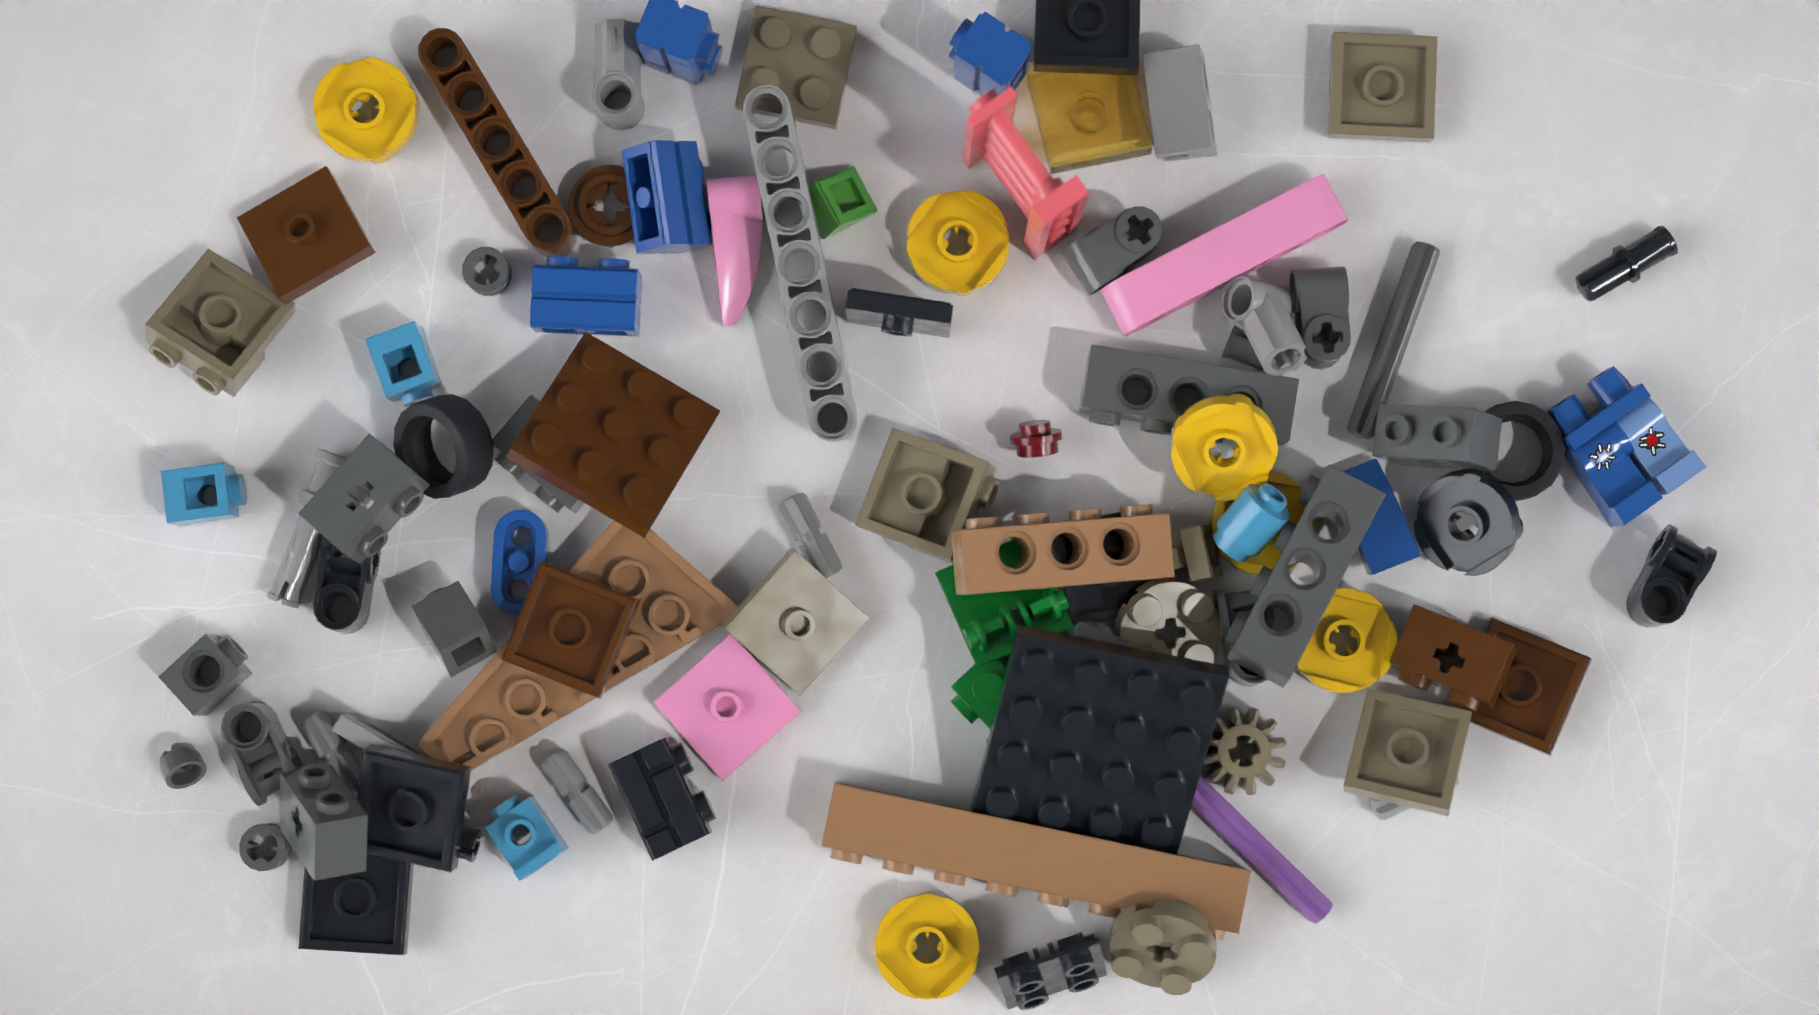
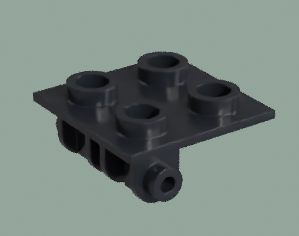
M1082 932L1057 940L1060 952H1055L1051 942L1047 944L1050 952L1048 956L1041 958L1037 947L1032 949L1035 957L1034 961H1030L1027 951L1002 959L1004 965L995 967L994 970L1008 1010L1019 1007L1020 1010L1033 1009L1046 1003L1049 1000V995L1069 989V992L1075 993L1095 986L1099 982L1098 978L1107 975L1099 939H1095L1093 933L1083 936Z

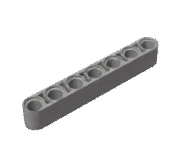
M760 85L753 88L747 94L743 103V113L807 416L812 431L819 438L826 441H841L853 433L857 424V411L794 113L787 95L780 88L773 85ZM766 98H773L782 104L781 117L772 124H762L754 117L756 105ZM777 149H784L793 155L791 170L782 176L771 175L765 169L767 156ZM787 200H795L804 207L802 221L794 227L786 228L779 225L776 220L778 206ZM797 251L809 252L815 259L813 273L804 279H795L787 271V261ZM808 302L820 303L826 311L824 324L814 331L803 329L797 320L799 309ZM818 353H829L837 362V371L831 380L817 382L808 372L809 361ZM830 403L842 405L848 414L846 427L834 434L826 432L819 423L820 411Z

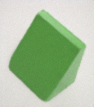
M854 166L818 179L809 185L821 239L831 237L878 211Z

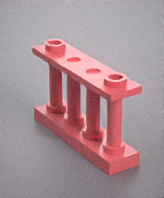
M1009 87L1001 94L992 89L978 98L968 108L972 114L966 118L962 161L968 169L982 159L990 166L1028 218L1023 245L1034 260H1036L1077 230L1089 191L1077 175L1063 183L1060 177L1053 179L1013 124L1017 93L1012 87Z

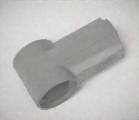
M606 19L602 23L595 24V84L593 86L592 98L600 117L607 126L616 130H627L640 122L645 110L641 90V52L635 38L639 23L630 22L625 19ZM626 92L631 95L630 102L623 109L611 110L606 107L608 99L615 93Z
M1238 276L1232 279L1225 288L1222 297L1224 316L1230 321L1241 324L1266 374L1279 377L1285 372L1297 370L1307 359V356L1304 352L1306 345L1290 317L1292 310L1290 293L1284 287L1245 276Z

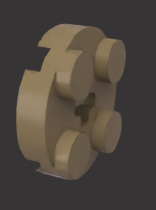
M1171 577L1150 580L1137 588L1136 591L1138 593L1131 597L1127 605L1123 603L1118 611L1114 635L1127 640L1128 647L1214 663V654L1218 649L1221 637L1220 617L1210 597L1188 582ZM1173 618V623L1180 627L1179 634L1174 636L1172 642L1165 643L1164 639L1156 637V629L1164 628L1165 619Z
M1165 899L1153 900L1152 908L1136 911L1137 904L1125 908L1115 918L1111 929L1109 949L1112 956L1111 967L1116 975L1130 978L1147 986L1162 988L1164 992L1171 995H1183L1191 990L1192 983L1200 981L1212 970L1216 961L1217 937L1216 933L1213 935L1208 929L1209 920L1199 910L1181 902ZM1163 941L1172 944L1171 947H1160Z

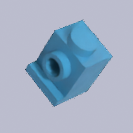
M415 321L365 339L386 398L392 402L402 400L404 407H409L413 403L434 397L431 388L442 385L426 340L425 331ZM409 360L416 361L418 365L417 373L411 378H403L401 374L402 365Z
M217 463L161 471L166 521L168 524L181 527L196 523L240 518L238 506L246 505L247 488L243 475H234L233 466L226 463ZM215 486L217 501L207 505L203 500V493L208 487Z
M514 795L490 812L495 821L485 827V829L513 868V873L519 881L529 877L569 848L534 796L528 797L521 802L517 795ZM519 824L527 826L531 832L530 840L525 845L518 844L513 839V830Z

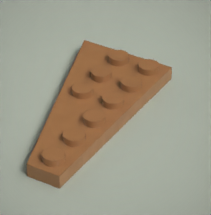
M614 520L568 571L641 600L604 693L722 625L738 608L735 602L651 529L646 537L643 538ZM507 641L416 745L430 758L471 766V771L597 697L501 660L508 643Z

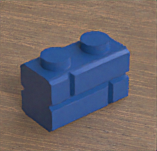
M675 0L648 1L635 34L636 42L646 66L666 74L673 71L676 78L695 85L700 81L702 82L705 73L713 75L718 66L723 46L718 45L719 33L713 32L708 13L686 4L680 8L678 1Z
M987 12L979 14L974 22L966 18L958 27L949 43L953 47L949 57L954 60V79L972 91L979 89V96L992 89H995L998 94H1001L1009 87L1016 91L1028 73L1032 43L1014 30L1006 32L1005 24Z
M654 140L622 150L636 254H678L711 245L710 214L706 210L702 182L704 167L699 159L697 141L673 142L670 140Z
M550 256L547 257V265H533L530 327L536 333L584 334L586 331L591 335L639 337L642 275L638 269H630V261L617 258L599 259L598 267L578 266L577 258Z

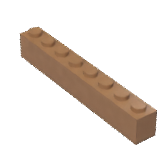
M838 782L834 783L821 845L832 848L830 858L861 864L863 855L884 859L882 869L913 875L915 866L935 870L934 880L961 886L965 885L966 877L987 881L986 891L1016 897L1018 888L1039 892L1038 902L1068 908L1069 899L1090 903V913L1116 918L1121 909L1124 910L1137 904L1136 911L1152 908L1153 900H1173L1192 906L1203 913L1209 920L1208 929L1213 935L1216 933L1217 940L1224 939L1225 931L1239 934L1251 874L1250 870L1238 866L1181 854L1175 855L1154 849L971 812V810Z

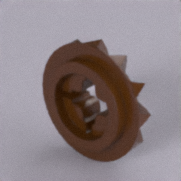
M602 165L587 171L577 180L569 198V214L574 227L587 241L612 249L615 246L632 243L634 241L630 208L616 212L613 227H609V222L604 212L596 211L595 208H589V206H597V204L606 202L609 186H613V192L617 201L629 206L624 167Z

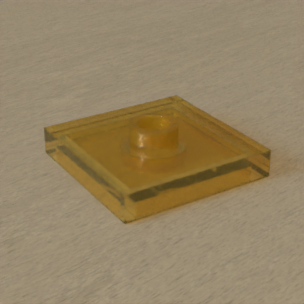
M1034 72L1028 74L1027 84L1050 174L1151 154L1153 147L1133 75Z

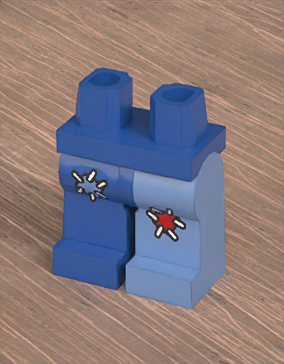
M1613 366L1605 369L1586 383L1602 405L1590 415L1574 394L1561 400L1547 411L1562 431L1566 449L1565 457L1610 527L1626 525L1663 498L1661 495L1671 493L1706 468V465L1694 450L1689 451L1669 425L1665 415L1650 398L1651 395L1641 383L1632 386Z

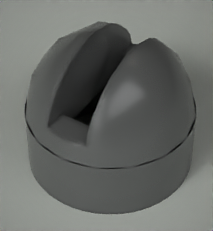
M175 743L171 746V751H164L160 757V770L167 786L170 788L182 789L189 787L201 780L207 770L200 752L188 743Z

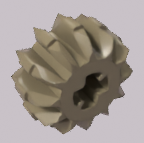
M1229 707L1226 713L1229 723L1228 727L1217 717L1214 730L1218 735L1216 738L1212 736L1210 746H1213L1212 753H1207L1204 764L1215 762L1217 766L1207 774L1206 780L1213 784L1227 774L1224 792L1232 795L1236 791L1241 777L1245 793L1247 795L1256 794L1255 775L1267 786H1271L1275 782L1273 776L1265 769L1267 764L1277 768H1284L1286 761L1281 757L1271 756V749L1286 746V739L1284 737H1275L1268 740L1266 736L1277 725V722L1272 718L1265 720L1256 728L1259 718V710L1257 708L1251 707L1248 709L1242 725L1237 707ZM1239 736H1244L1243 743H1252L1254 747V753L1246 755L1247 764L1243 766H1238L1240 759H1231L1229 756V749L1237 746L1236 738Z

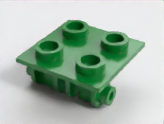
M1014 540L1001 544L999 548V558L1008 568L1015 567L1021 559L1020 546ZM954 564L935 572L977 668L1010 654L1018 624L1059 633L1073 627L1066 611L1069 605L1061 588L1051 587L956 595Z

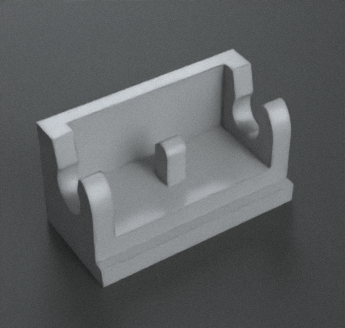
M1200 45L1142 53L1155 156L1157 158L1165 157V161H1176L1217 155L1205 57Z

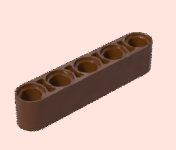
M436 28L429 31L422 37L419 43L418 55L420 61L525 237L534 249L546 258L550 256H566L573 250L576 244V229L474 57L456 32L448 28ZM454 47L458 49L457 57L451 65L446 67L434 65V57L441 48ZM471 90L484 92V100L477 109L473 111L460 109V100L466 92ZM498 133L509 135L510 145L504 153L499 155L486 153V144L489 138ZM532 177L537 180V188L529 198L516 199L512 196V187L518 179ZM557 220L563 223L564 229L560 239L551 244L539 241L538 231L545 222Z

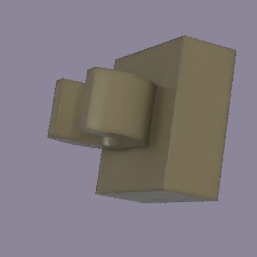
M1199 525L1179 530L1183 546L1172 548L1174 570L1188 568L1191 581L1223 576L1218 550L1211 532V525Z

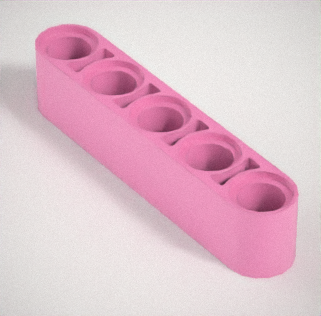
M1321 174L1104 286L1100 292L1122 334L1128 336L1223 288L1235 277L1246 276L1340 227L1349 219L1326 176Z

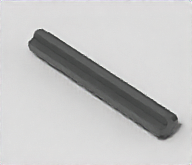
M1417 241L1411 246L1347 425V431L1355 436L1365 439H1371L1375 436L1378 405L1387 404L1440 255V250L1431 244Z

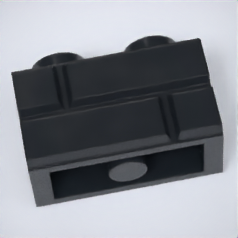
M665 737L607 764L652 861L712 833L708 822L716 819L715 812L704 790L696 794L693 791L687 774L693 772L694 768L681 742L673 746L669 737Z

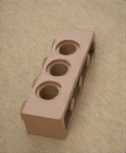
M1152 504L1120 507L1121 517L1101 519V508L1069 511L1070 521L1050 523L1049 513L1017 515L1018 526L998 527L997 517L965 519L966 530L951 531L956 595L1175 577L1169 513L1153 515ZM1111 530L1119 533L1124 542L1123 551L1115 560L1110 558L1103 548L1104 537ZM1059 534L1065 535L1071 541L1073 547L1071 558L1064 564L1056 561L1051 552L1052 542ZM1007 538L1016 541L1021 549V559L1013 568L1006 567L999 558L1000 545Z

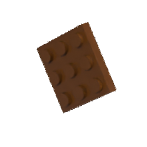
M585 331L514 441L506 458L645 538L715 422L720 410Z

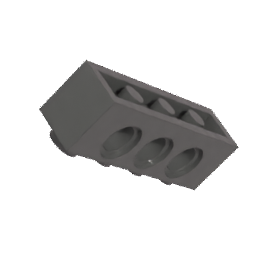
M1091 345L1088 351L1079 412L1090 414L1089 422L1118 427L1120 426L1121 419L1141 422V431L1171 435L1172 427L1174 428L1176 420L1184 414L1174 404L1173 397L1177 389L1184 387L1193 389L1199 395L1200 401L1214 396L1243 394L1249 397L1254 405L1261 408L1267 414L1274 425L1277 444L1283 446L1290 441L1299 379ZM1130 379H1138L1144 382L1150 393L1148 402L1142 405H1133L1127 402L1122 395V384ZM1223 438L1218 439L1215 442L1217 444H1222Z
M1328 465L1321 479L1311 474L1297 500V503L1305 506L1299 521L1295 524L1288 520L1273 546L1274 549L1282 552L1273 570L1263 565L1249 591V594L1258 598L1249 616L1240 611L1238 612L1224 639L1233 644L1227 659L1282 688L1287 684L1386 495L1385 493L1331 465ZM1318 517H1326L1332 520L1337 526L1338 536L1333 539L1321 538L1313 530L1312 520ZM1296 562L1308 565L1314 573V582L1309 585L1295 583L1289 576L1288 566ZM1270 608H1278L1286 612L1290 618V629L1283 632L1270 629L1264 621V611Z

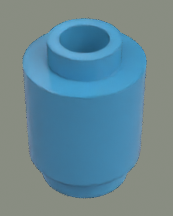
M1253 483L1248 484L1217 521L1218 530L1213 534L1215 543L1225 554L1239 562H1246L1250 556H1258L1290 518L1289 511L1286 508L1288 504L1286 497L1270 484L1263 483L1261 486Z

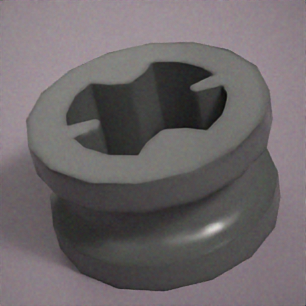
M479 247L472 250L466 256L462 265V275L465 282L476 293L483 296H495L502 293L509 286L512 279V268L509 261L499 250L491 247ZM488 259L497 260L494 268L500 274L498 279L494 283L486 279V285L477 283L480 275L475 270L476 265L480 261L488 265Z
M273 823L258 824L247 829L239 843V854L243 862L249 868L257 871H269L282 866L289 858L292 849L290 843L280 830V826ZM258 834L262 838L275 837L278 846L272 847V850L277 851L273 860L268 856L257 858L253 852V848L259 847V844L254 843V839Z

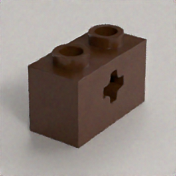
M1414 604L1389 662L1394 669L1401 671L1398 680L1426 692L1430 684L1449 691L1448 701L1477 712L1480 704L1493 709L1517 650L1513 643ZM1454 650H1458V655L1464 663L1462 669L1452 666L1449 672L1445 673V668L1439 661L1440 656L1450 657Z

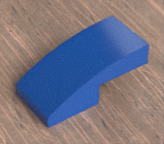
M1372 459L1344 470L1343 472L1386 494L1358 547L1367 574L1374 575L1420 557L1407 521L1378 460Z

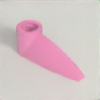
M756 174L706 179L722 326L736 325L749 299L758 271L763 217L761 195Z

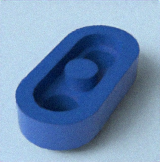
M527 510L508 512L498 521L494 530L491 595L500 609L515 615L520 614L526 596L516 599L511 593L512 584L518 579H524L530 589L540 562L547 563L548 528L538 515ZM526 527L531 531L532 539L528 545L519 547L514 541V534L518 529Z

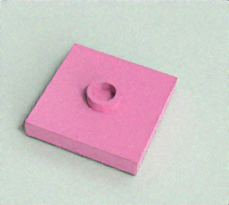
M731 634L653 702L722 781L801 712L750 652Z

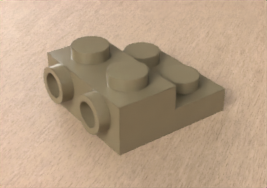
M207 249L146 322L147 343L150 344L149 351L155 359L167 367L174 368L179 362L195 372L192 376L194 381L206 392L218 395L223 390L235 397L265 360V349L295 313V303L291 301L285 305L274 289L212 250Z
M892 427L855 525L953 564L951 531L966 530L965 519L977 518L981 507L989 509L992 506L1000 484V480L993 477L996 468L988 461Z

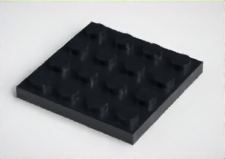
M1018 624L976 784L971 812L1177 855L1230 677L1228 666Z

